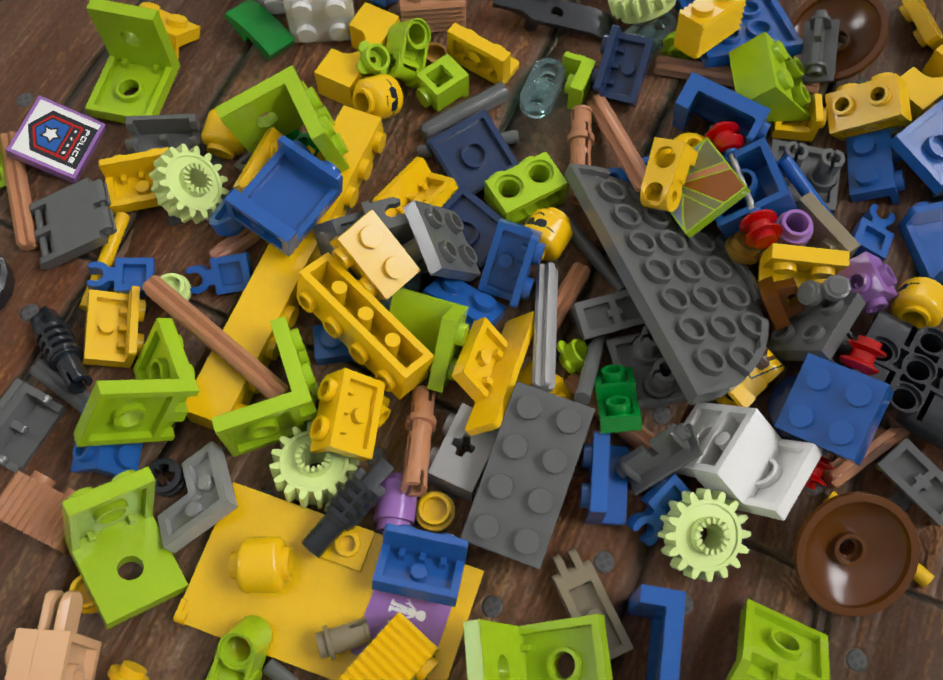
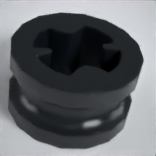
M160 458L149 465V469L156 480L155 493L158 496L164 498L173 497L184 488L186 481L183 468L173 459ZM169 469L175 477L171 483L167 480L168 485L163 486L157 478L160 473L165 475L164 470Z

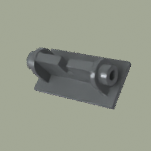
M816 10L814 15L810 17V21H806L804 25V45L801 53V63L805 71V75L802 76L803 83L834 82L840 19L831 20L826 10Z
M680 423L677 426L671 424L668 429L649 440V449L641 445L627 455L619 457V463L615 465V468L622 478L629 476L633 493L638 495L697 459L703 453L690 423L687 425Z

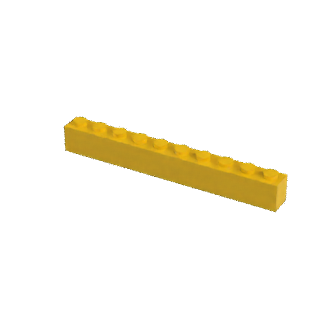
M343 105L333 127L336 133L340 134L349 152L344 154V157L350 168L341 172L343 176V192L317 224L345 216L348 208L355 206L359 195V187L363 180H368L370 177L373 159L376 153L383 151L387 135L383 132L381 117ZM319 150L316 158L323 162L326 159ZM313 229L290 257L269 243L223 329L225 333L267 368L271 360H276L280 354L270 321L285 316L290 328L295 325L300 305L297 300L298 272L321 257ZM211 351L196 379L199 388L198 395L188 396L185 401L189 411L186 416L191 422L214 430L211 418L248 406L254 393L258 394L260 391Z

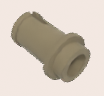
M366 616L329 629L327 625H324L323 631L315 633L322 659L331 657V660H335L336 654L370 644L372 641Z

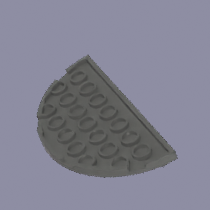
M569 163L564 175L688 403L692 405L708 402L734 390L750 375L760 362L768 340L769 322L768 319L763 318L760 306L763 299L758 283L747 264L736 263L729 257L725 248L727 239L722 234L715 237L704 227L693 237L689 238L670 212L644 207L641 204L640 192L635 191L631 182L609 176V169Z

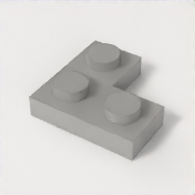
M213 441L182 463L188 494L157 516L163 548L173 553L178 552L238 508L223 448Z

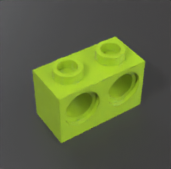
M545 151L535 157L529 156L523 159L518 165L506 171H498L492 174L489 179L485 180L484 200L492 210L505 220L521 224L527 221L537 209H547L548 207H555L565 202L568 182ZM535 180H540V181H543V182H542V183H538V182H535ZM504 195H512L514 197L507 198Z

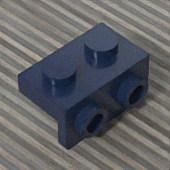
M612 25L610 34H605L601 43L600 54L603 57L600 67L596 66L591 76L590 85L593 87L594 93L599 94L601 97L605 96L609 102L636 108L655 47V40L653 38L624 33L621 31L620 26Z

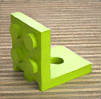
M90 0L86 9L110 56L85 106V110L90 117L125 123L126 116L159 115L181 65L158 10L108 0ZM138 88L135 94L130 96L124 95L125 92Z
M293 65L215 107L220 120L250 154L255 151L267 129L274 127L285 136L305 125L312 141L327 161L333 163L340 172L350 168L344 157V154L349 152L340 134L336 133L333 127L335 122L326 106H323L312 86L307 88L305 83L300 80Z
M285 316L271 320L270 323L291 392L211 418L216 435L233 457L278 443L281 436L292 438L294 437L292 428L295 426L301 432L307 431L308 422H313L317 416L318 409L315 400L319 399L318 385L310 366V359L299 329L291 330Z
M172 318L156 319L133 368L137 380L96 381L73 433L77 447L173 441L175 433L172 426L174 422L184 421L189 412L185 401L188 396H197L199 388L195 380L194 367L188 362L183 349L182 336L177 333Z
M149 467L138 471L127 470L121 472L109 483L96 488L85 487L71 494L67 500L62 501L65 543L106 630L185 592L188 588V583L172 552L163 548L160 529L153 517L156 480ZM135 562L142 567L143 572L134 580H125L119 576L118 569L125 563Z
M747 599L740 614L736 661L725 680H830L828 635Z
M593 614L522 626L482 619L463 622L468 680H613L604 615ZM565 653H569L575 662L574 672L567 679L560 675L557 667L559 658Z

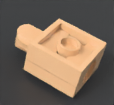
M50 590L44 598L38 629L16 628L14 640L9 643L5 654V664L7 666L5 680L95 679L102 642L77 634L83 606L82 594L79 591H67L64 593L62 590Z

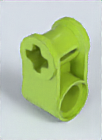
M414 18L392 24L387 33L386 49L390 54V64L386 68L387 74L391 75L394 79L404 81L405 85L410 88L417 87L416 74L426 68V58L431 40V31L426 21L421 18Z
M245 616L222 636L206 680H261L262 668L272 641V631L267 621L260 616ZM241 637L248 642L249 646L244 644Z

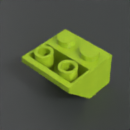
M763 32L728 52L735 92L771 109L766 122L805 121L810 118L808 103L811 102V98L802 81V76L805 75L804 67L797 57L792 58L787 53L781 41L775 42L766 32Z

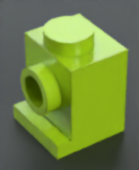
M448 53L416 74V96L419 102L426 108L431 105L439 112L458 98L462 97L465 99L469 96V74Z

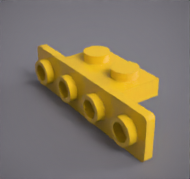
M534 311L508 320L505 323L502 334L498 332L486 317L473 322L451 375L475 401L465 427V431L470 436L491 432L501 426L521 366L524 363L527 349L534 335Z

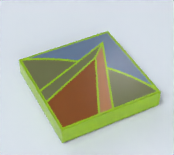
M708 137L694 147L698 152L695 166L689 167L685 184L682 186V197L679 206L675 211L670 212L689 238L693 237L751 192Z

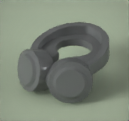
M832 275L822 283L807 280L799 286L797 299L801 304L810 307L821 303L823 298L832 302L842 301L850 293V280L841 275Z

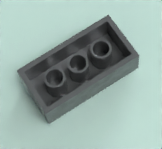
M517 381L460 539H465L471 544L540 569L595 408Z

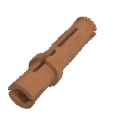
M576 105L574 109L571 108L570 110L571 130L567 136V145L570 147V163L591 166V147L594 145V134L591 129L592 109L587 105ZM570 186L569 202L573 205H580Z
M424 385L417 386L412 390L410 416H406L405 421L408 437L400 490L404 494L409 486L407 496L420 497L427 493L431 435L436 430L437 420L434 416L436 391L431 390L429 397L430 389H427L428 386Z

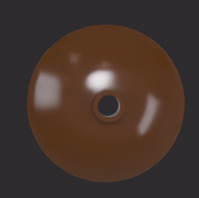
M807 0L796 10L790 21L802 41L805 22L810 21V17L814 15L816 10L828 11L831 20L840 19L838 43H844V45L837 48L834 82L851 78L867 69L879 57L886 45L889 35V20L885 7L880 0ZM801 54L791 56L792 58L797 57L801 61Z
M848 492L824 501L805 519L799 529L794 545V568L802 588L818 605L839 615L865 616L887 608L907 590L917 571L920 546L912 521L898 505L874 493ZM844 540H848L847 546L843 550H839L841 543Z

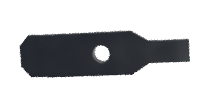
M493 0L492 7L512 11L525 19L524 29L528 32L535 31L538 24L569 31L568 36L579 33L602 41L605 34H610L612 25H618L611 15L597 8L564 0Z

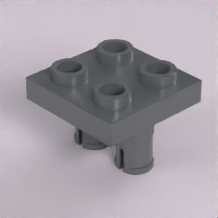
M773 139L770 148L776 160L778 161L783 156L790 154L831 213L834 214L837 204L840 168L845 162L843 152L837 149L832 151V148L822 149L807 146L801 142L797 144L796 141L787 142ZM782 171L793 199L797 204L801 196Z
M416 200L403 207L414 238L402 245V247L420 268L421 271L418 273L426 274L429 272L432 276L471 281L481 275L476 264L478 261L477 255L466 241L462 231L464 230L463 222L456 212Z
M856 292L849 293L844 300L839 302H832L823 298L821 303L814 307L805 305L806 309L789 318L791 325L778 330L775 329L772 332L766 347L779 361H805L808 353L838 364L832 357L835 352L843 353L852 348L847 343L848 339L857 340V337L850 331V328L866 302Z
M646 325L642 328L641 333L605 340L604 348L609 365L632 366L640 411L687 401Z

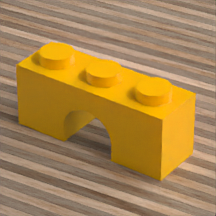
M365 2L349 24L352 47L358 49L360 42L368 41L370 45L379 43L386 48L388 30L392 24L400 22V17ZM332 48L314 72L319 94L351 108H354L352 96L356 84L363 78L375 75L369 73L363 75L358 72L356 63L359 61V51L342 53Z
M943 44L934 51L923 68V73L912 67L901 76L907 82L912 123L943 99Z

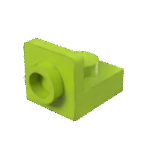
M566 51L562 57L561 77L567 79L564 93L568 94L567 108L574 109L576 105H583L591 89V76L596 67V61L583 55Z

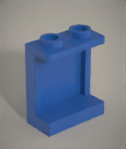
M692 72L675 102L672 126L684 131L693 114L713 124L721 121L735 122L739 125V134L744 137L745 146L766 137L771 126L770 123L766 122V119L771 109Z
M281 135L277 140V152L242 192L234 188L225 198V203L230 217L290 257L313 229L314 225L318 223L343 192V176L333 163L327 160L322 162L313 156L302 142L298 140L291 141L284 135Z
M926 201L920 202L907 210V214L897 227L920 276L936 280L943 285V201L931 204Z
M641 584L628 597L626 615L651 619L645 680H679L685 591Z

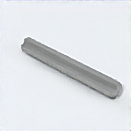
M552 262L539 264L536 271L532 386L546 392H551L555 388L558 270Z

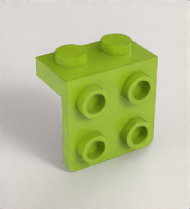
M400 288L392 295L389 312L434 355L427 389L442 393L450 380L455 382L451 375L458 360L459 349L464 346L468 336L469 324H466L465 321L469 307Z

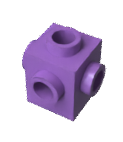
M866 251L850 259L849 267L836 274L849 278L851 284L850 293L858 292L864 299L866 304L861 311L864 314H873L879 312L880 309H885L888 306V301L898 296L893 286L897 283V279L892 269L887 264L883 265L879 257Z

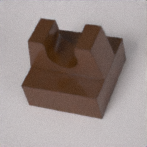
M770 276L757 281L763 302L776 330L791 325L789 318L806 309L805 305L798 301L797 296L787 298L798 291L794 278L774 282L773 277Z

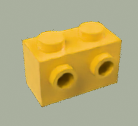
M880 73L873 76L871 81L861 84H844L837 87V91L825 94L829 133L840 141H846V137L887 128L891 129L912 123L907 82L896 73Z

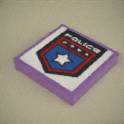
M39 95L7 147L6 152L9 157L74 184L80 178L106 131V124Z

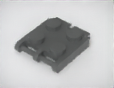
M87 177L29 205L31 215L35 216L37 226L34 236L36 241L40 243L42 257L39 259V265L41 269L49 270L99 248L109 243V236L117 232L112 209L108 210L111 202L107 183H103L102 179L92 181ZM44 214H45L46 223H47L46 226H44V222H43V216H42V215H44ZM49 240H50V245H51V250H52V253H50V254H49L48 243H47V241H49Z

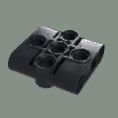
M880 309L864 335L882 344L880 350L887 354L886 358H876L873 365L879 370V374L869 377L890 384L894 392L879 425L887 430L889 428H902L943 450V331L935 327H923L920 329Z

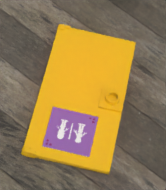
M233 482L232 486L238 508L215 524L185 595L175 612L174 622L184 626L188 625L221 638L245 616H260L267 621L272 631V641L267 656L330 680H338L369 644L336 654L335 660H331V657L322 659L315 633L323 631L324 625H327L329 629L366 616L373 641L400 611L440 650L434 656L439 664L425 680H448L464 633L463 622L468 621L484 574L483 570L464 565L456 607L373 590L372 578L383 544V535L360 526H356L349 532L344 530L320 558H317L301 542L325 514L308 508H301L297 504L289 503L288 501ZM247 537H281L287 547H292L294 550L295 567L292 581L286 582L284 588L277 593L243 592L237 583V578H231L229 575V558L231 553L237 552L240 543ZM241 637L244 644L249 646L248 642Z

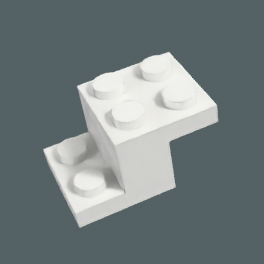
M257 0L271 14H286L290 33L295 39L294 43L351 40L349 24L355 17L352 0Z
M703 402L695 405L684 422L685 425L688 423L692 425L703 455L674 473L695 477L705 489H710V492L715 490L726 493V499L738 501L737 510L784 521L823 453L814 443L781 439L757 408Z

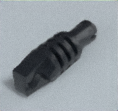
M43 306L30 319L36 342L49 367L60 372L68 392L72 394L82 393L87 390L85 385L91 386L93 382L82 363L83 351L70 327L57 311Z
M383 457L379 458L368 472L358 467L326 503V508L324 509L326 514L301 543L313 555L320 558L344 530L347 532L353 530L387 492L381 483L394 467Z

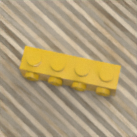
M329 252L298 272L297 300L301 307L308 313L313 312L322 321L326 332L332 338H338L348 348L351 357L358 364L365 365L375 375V379L385 382V391H391L400 400L428 377L434 355Z

